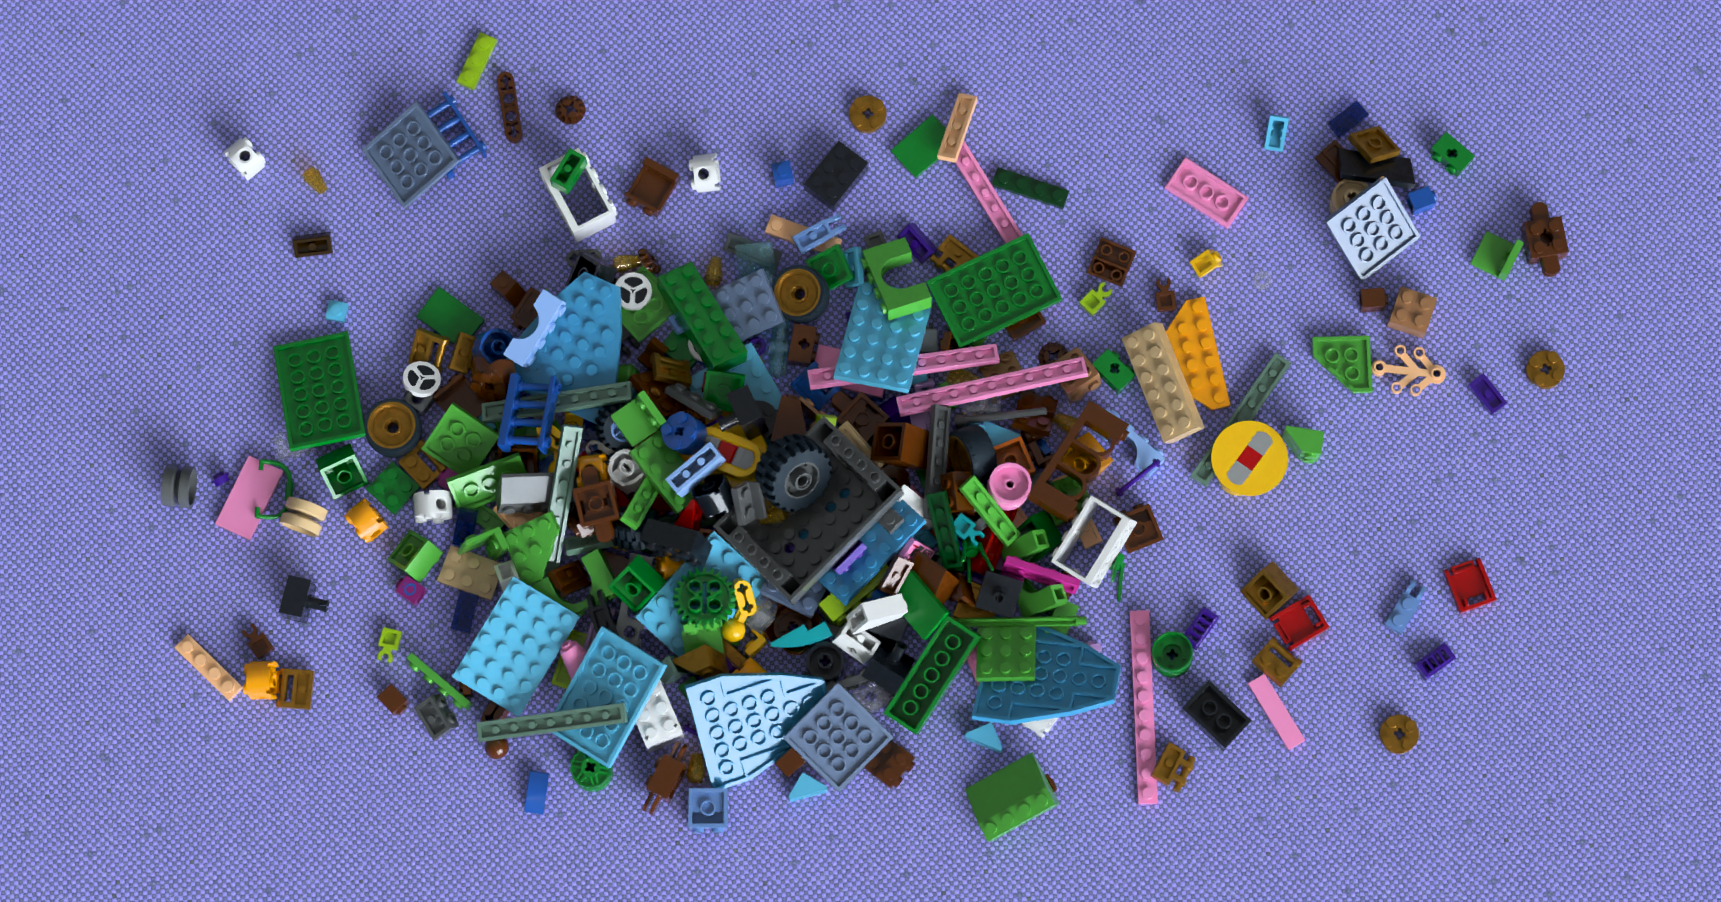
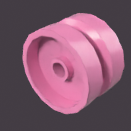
M1009 462L1001 464L994 469L987 482L986 490L1002 510L1010 511L1023 505L1031 491L1032 482L1029 473L1024 467Z

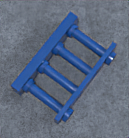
M444 91L442 94L445 101L426 113L432 118L450 107L455 116L437 127L442 133L460 122L465 131L449 140L450 146L453 148L469 137L475 144L474 147L458 156L461 162L456 166L479 152L483 158H486V145L482 140L478 141L456 108L457 102L453 95L448 96L446 91ZM455 167L446 174L448 180L455 177L453 172Z
M511 373L497 443L502 452H510L511 446L514 444L538 445V449L542 454L547 455L548 448L551 446L550 434L557 397L561 393V383L555 376H551L549 384L524 383L519 374ZM524 390L548 392L546 402L522 401L520 399L521 392ZM521 408L544 410L543 420L517 418V413ZM517 426L541 427L540 437L514 436V429Z

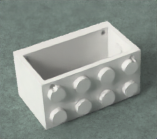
M579 148L574 151L586 157L588 164L584 171L591 182L593 191L597 193L606 210L605 213L580 226L577 225L560 191L552 187L550 178L565 155L538 168L542 181L576 243L616 223L615 216L617 215L612 200L608 201L609 198L604 185H599L600 181L595 169H590L591 165L585 152L582 153Z
M1091 495L1090 498L1087 497L1083 502L1081 513L1076 514L1071 524L1073 526L1070 531L1067 530L1061 539L1063 542L1060 547L1053 551L1051 562L1087 585L1098 588L1137 522ZM1101 505L1109 510L1108 512L1122 519L1085 577L1079 570L1069 567L1064 562L1080 535L1083 534L1096 509Z
M659 680L636 721L649 753L685 737L662 682Z

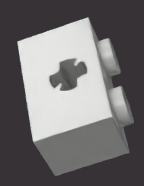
M848 621L839 629L832 643L862 664L866 663L874 655L881 643L866 631L852 635Z

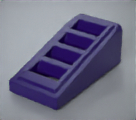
M1204 606L1184 633L1195 650L1199 648L1219 619L1216 614ZM1204 614L1205 616H1207L1209 619L1212 620V622L1210 623L1207 620H1205L1202 617V615ZM1200 621L1208 628L1204 629L1197 622ZM1193 628H1196V629L1199 630L1201 633H1203V635L1200 636L1199 634H1197V633H1196L1195 631H1193L1192 629H1193ZM1191 634L1197 638L1198 642L1193 641L1188 635Z
M1444 642L1413 666L1426 681L1455 660L1456 657ZM1443 649L1445 653L1448 655L1449 659L1446 660L1440 652V650ZM1436 653H1437V655L1440 657V659L1443 661L1442 664H1440L1439 661H1438V660L1436 659V657L1434 656ZM1429 658H1431L1437 665L1436 668H1434L1433 665L1430 663V661L1428 660ZM1424 662H1425V663L1428 665V667L1431 669L1430 672H1428L1427 669L1424 667V665H1423Z

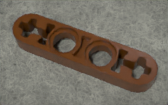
M502 72L497 77L504 130L507 140L512 144H516L522 140L523 133L515 81L511 73ZM504 77H507L508 80H511L508 81L509 89L506 90L504 82H501L504 81ZM511 94L514 100L511 103H505L503 101L505 95ZM509 112H514L516 119L509 121L506 119V115ZM511 126H514L516 133H519L516 135V138H512V135H510L512 134Z

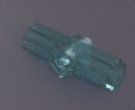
M785 319L786 322L772 327V339H770L769 343L770 362L768 372L770 376L775 378L785 377L786 359L789 354L788 334L790 327L789 320Z

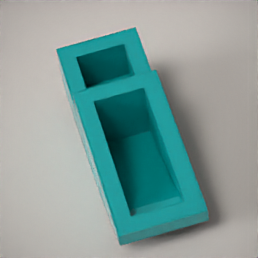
M826 622L817 625L809 631L805 624L770 644L772 647L779 648L801 647L825 640L833 636Z

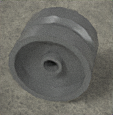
M167 464L161 485L162 505L174 507L178 502L181 508L191 509L197 490L196 468L184 466L181 470L178 465Z

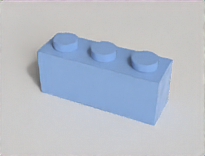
M709 442L665 480L683 498L727 460L715 445Z

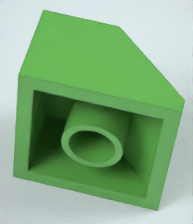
M1286 426L1282 433V439L1295 456L1308 464L1318 461L1322 452L1324 431Z
M410 529L387 558V561L420 583L427 576L432 566L438 562L443 552L428 539Z

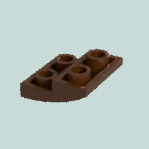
M1101 237L1087 273L1122 287L1137 251Z

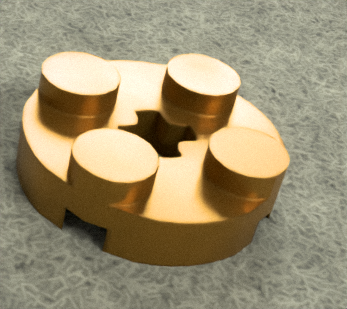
M870 95L857 97L850 106V122L861 133H874L886 122V108L883 101L877 97ZM866 110H870V113H873V116H870L869 119L862 115Z
M1543 350L1536 352L1526 365L1528 380L1541 389H1551L1557 386L1564 377V362L1554 351ZM1543 365H1546L1550 368L1548 374H1545V372L1540 371V369L1543 368Z
M1394 715L1388 717L1381 725L1379 739L1389 752L1404 754L1417 744L1419 730L1416 722L1408 716ZM1398 729L1404 733V737H1401L1400 740L1394 735V732H1397Z

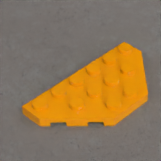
M1205 297L1186 300L1166 331L1193 400L1200 402L1211 411L1228 408L1231 406Z

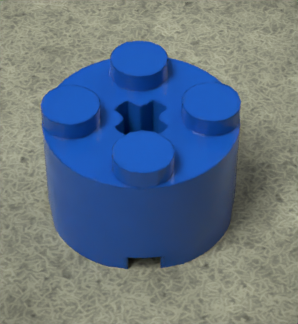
M494 328L487 330L476 337L471 352L473 356L485 358L488 364L498 359H506L507 357L503 354L514 337L505 329Z
M680 411L666 420V423L661 426V433L664 443L669 448L682 455H694L704 447L707 429L700 420Z

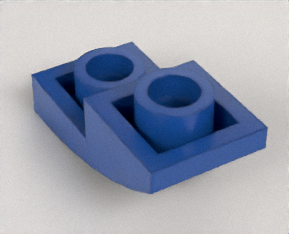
M529 771L524 812L544 814L549 773Z

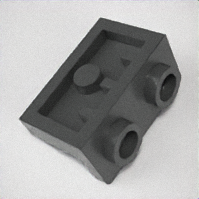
M743 481L731 488L739 526H745L755 519L767 518L761 484L758 481Z
M440 694L429 696L414 708L433 741L438 740L450 730L459 727L456 716L450 711L447 701Z

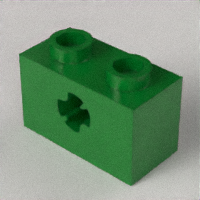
M1448 132L1444 133L1429 152L1435 162H1440L1445 166V170L1449 174L1456 177L1469 166L1475 157Z
M569 148L550 178L551 186L568 195L588 164L586 157Z
M1107 349L1092 365L1099 372L1100 378L1118 395L1134 380L1135 374L1130 365H1124L1120 361L1121 357L1115 351L1111 352ZM1111 367L1113 369L1116 367L1118 369L1117 373H1111Z

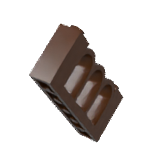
M1089 401L1029 492L1028 500L1065 523H1068L1069 519L1073 520L1079 512L1077 506L1084 498L1087 483L1093 481L1098 476L1101 461L1108 459L1112 455L1115 444L1118 445L1120 441L1124 442L1130 433L1127 431L1129 424ZM1086 426L1106 438L1110 447L1104 452H1096L1077 441L1076 438L1083 427ZM1071 447L1091 459L1096 469L1092 473L1082 474L1063 463L1062 459ZM1057 469L1077 481L1081 486V492L1075 496H1068L1047 482Z

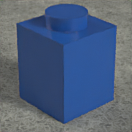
M790 160L771 164L776 188L794 184Z
M1429 186L1410 192L1405 198L1412 216L1434 208L1435 201H1437L1435 192L1431 191Z

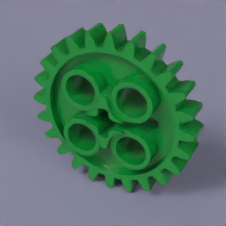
M705 567L702 572H699L696 568L695 574L688 571V578L682 575V582L677 581L676 586L678 588H674L675 595H673V601L676 602H674L673 607L678 608L677 615L682 614V621L688 619V625L695 622V628H698L699 624H702L703 629L706 628L707 624L713 628L715 622L720 626L721 619L727 621V615H732V609H735L736 604L734 603L736 601V596L734 595L735 588H731L732 581L727 582V576L721 578V571L714 574L713 568L710 572H707ZM703 583H706L707 601L705 614L703 613ZM697 587L699 590L692 591L690 588ZM716 587L719 590L714 592L710 588ZM697 605L699 608L692 609L690 606ZM716 605L719 608L714 610L711 609L710 606Z

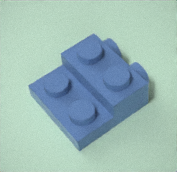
M689 788L688 828L693 829V833H704V829H712V833H724V829H728V788Z

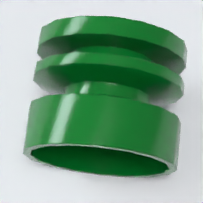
M1175 631L1159 635L1152 647V663L1156 671L1162 676L1176 678L1189 670L1193 660L1192 644L1189 639L1182 633ZM1171 653L1175 655L1174 660H1170L1169 656Z
M580 750L571 761L570 771L572 777L581 789L588 792H597L610 784L613 777V766L607 768ZM589 764H591L592 766H595V767H594V770H595L594 772H591L590 770L587 771V770L589 769V768H588V765H589Z

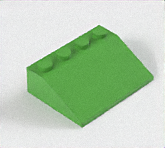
M1033 752L965 789L977 822L988 842L998 839L1060 804Z

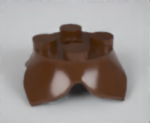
M474 356L471 364L472 383L470 387L480 397L485 399L487 403L506 399L511 373H516L514 362L509 359H498L488 364L485 358Z
M779 603L775 616L765 624L764 634L770 642H773L791 632L788 631L790 624H795L798 627L805 624L809 631L821 624L822 619L816 612L811 619ZM810 645L783 649L789 654L800 655Z

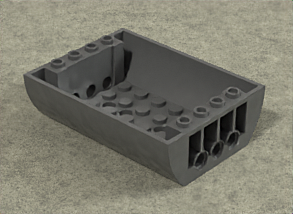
M824 416L805 434V436L812 439L828 454L832 465V470H830L832 472L831 479L828 480L829 485L823 490L824 494L821 497L819 496L814 504H809L805 509L799 508V511H783L775 507L763 496L767 518L755 519L745 526H739L733 505L732 509L713 525L723 538L792 605L904 495L903 490ZM844 490L850 491L847 498H841V493ZM830 504H836V509L833 512L827 511V507ZM803 531H808L809 535L806 539L802 540L799 538ZM789 545H795L792 553H786V548Z

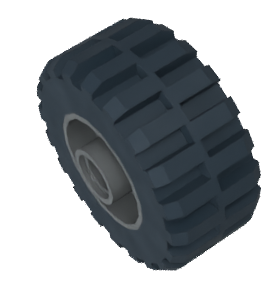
M800 434L783 436V439L778 438L775 440V443L773 445L770 444L766 448L767 451L761 454V460L756 465L755 479L761 484L763 496L775 507L783 511L793 512L799 511V508L805 509L809 504H814L816 499L824 494L823 490L828 487V480L831 479L832 472L830 470H832V465L828 454L809 437Z

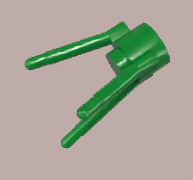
M970 538L961 541V562L965 561L966 556L968 583H971V558L975 557L978 551H980L989 569L994 571L983 549L982 542H978L979 544L976 547L971 544Z
M1118 553L1109 568L1112 570L1111 582H1114L1116 572L1119 571L1117 602L1121 601L1123 570L1125 566V556L1121 553Z

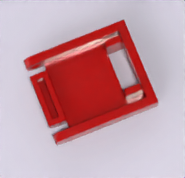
M1480 557L1475 559L1478 567H1475L1473 560L1451 567L1452 576H1450L1448 569L1443 570L1459 614L1497 600ZM1483 595V601L1472 605L1468 604L1467 599Z
M1310 595L1269 618L1271 622L1278 619L1279 622L1273 626L1284 644L1293 643V645L1288 647L1289 652L1330 628ZM1311 607L1320 622L1313 625L1304 609Z

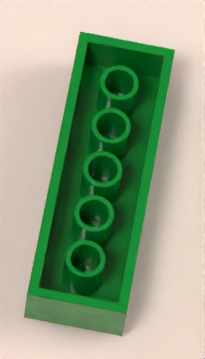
M692 261L658 276V290L676 316V319L707 369L727 371L746 362L747 349Z
M947 615L884 711V714L915 735L919 734L982 636L953 616Z

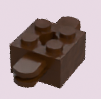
M1537 202L1532 205L1529 211L1531 221L1524 222L1520 228L1528 264L1540 262L1544 276L1554 277L1561 268L1559 259L1566 258L1569 253L1561 216L1550 218L1547 205L1543 202Z
M842 391L835 393L832 397V406L840 413L837 417L836 425L840 427L848 421L868 444L871 441L873 442L875 422H889L890 417L863 392H860L854 400Z
M587 466L581 471L584 487L572 489L581 527L585 529L594 527L597 540L607 543L615 535L612 521H617L622 516L614 482L611 480L602 482L599 470L593 466Z
M678 740L669 756L663 754L662 758L658 757L654 765V774H650L645 782L649 795L642 807V811L646 812L654 796L656 797L650 808V815L655 813L661 800L670 803L687 770L686 765L681 760L688 745L684 744L676 759H674L681 744Z

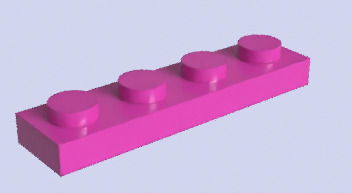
M1007 555L1001 569L1002 571L1022 576L1047 586L1063 584L1065 592L1074 595L1081 581L1073 575H1065L1057 572L1055 569H1047L1036 563L1023 561L1016 556Z

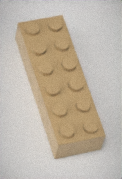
M1153 322L1121 338L1163 443H1175L1204 429V424L1163 324Z

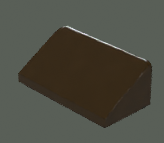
M331 232L293 236L292 242L295 258L333 253Z

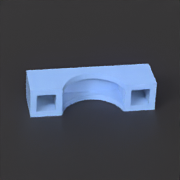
M543 289L533 305L539 317L537 329L527 338H513L503 355L522 367L527 368L528 365H532L536 358L535 353L544 346L546 342L545 337L548 332L551 333L556 326L555 321L558 316L561 317L565 312L567 302L552 292Z
M1108 408L1105 409L1106 411L1120 418V415L1116 411H1110ZM1129 424L1127 431L1130 433L1126 441L1134 447L1136 452L1134 467L1141 472L1153 463L1152 460L1154 458L1159 459L1161 465L1165 459L1163 452L1157 447L1153 448L1148 444L1149 440L1143 435L1139 436L1136 434L1134 427ZM1096 433V434H1097L1098 436H1100L1104 441H1107L1106 438H1104V437L1101 436L1100 434ZM1154 467L1145 476L1149 479L1159 467Z

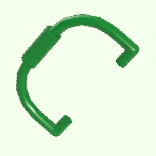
M260 459L258 470H263L264 464L279 466L285 471L288 481L286 482L285 501H287L288 497H293L294 482H292V474L288 467L275 460ZM284 506L277 514L264 515L260 514V507H255V518L277 519L281 517L282 513L287 512V509Z

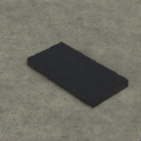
M1338 148L1337 159L1341 179L1374 183L1380 177L1385 176L1391 186L1414 189L1415 179L1411 158L1395 156L1369 164L1359 151Z

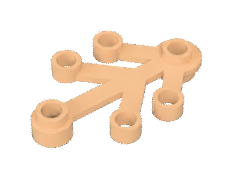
M1397 345L1394 349V354L1400 357L1407 367L1386 365L1382 360L1374 361L1371 366L1372 374L1377 377L1384 375V373L1406 375L1399 382H1394L1391 385L1390 389L1393 394L1401 393L1402 389L1418 376L1426 377L1419 384L1411 386L1410 394L1416 397L1431 383L1439 384L1446 377L1445 369L1440 365H1433L1426 357L1425 350L1422 347L1415 348L1413 356L1415 359L1420 360L1426 369L1419 368L1413 362L1403 345ZM1398 348L1403 350L1402 354L1397 353ZM1416 351H1421L1422 356H1417ZM1380 364L1383 369L1377 370L1376 365ZM1438 371L1440 373V376L1435 377L1433 375V372ZM1398 385L1400 387V390L1395 391L1393 389V386ZM1417 387L1419 392L1414 393L1412 388Z

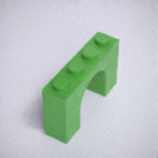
M905 237L862 250L860 261L863 270H867V280L870 285L873 284L874 296L876 300H880V310L883 315L886 314L888 321L931 308L932 297L925 282L899 289L889 286L883 280L884 274L890 269L912 263V252Z
M1044 529L1033 530L1016 538L1008 547L1003 546L1001 553L1004 561L1008 555L1016 556L1030 563L1034 555L1050 548ZM1024 578L1018 599L1022 617H1038L1068 603L1063 584L1050 585L1037 590L1029 579Z
M596 549L583 556L581 559L592 581V588L589 594H592L596 606L600 605L597 591L600 589L603 590L606 599H609V601L617 598L618 596L608 588L616 576L603 550ZM548 576L531 585L532 588L577 614L580 618L586 615L585 611L589 609L587 599L573 604L561 597L560 591L556 589Z

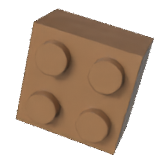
M1401 286L1397 293L1387 327L1423 339L1427 332L1437 298Z

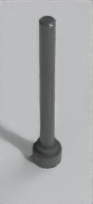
M1040 407L972 416L956 413L954 420L956 429L968 426L970 423L1046 415L1047 408Z

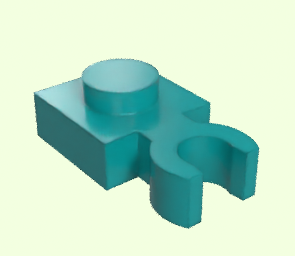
M960 513L954 521L957 536L963 541L968 537L971 544L977 547L979 543L975 541L974 537L980 536L982 539L985 537L983 532L974 530L976 524L964 514Z

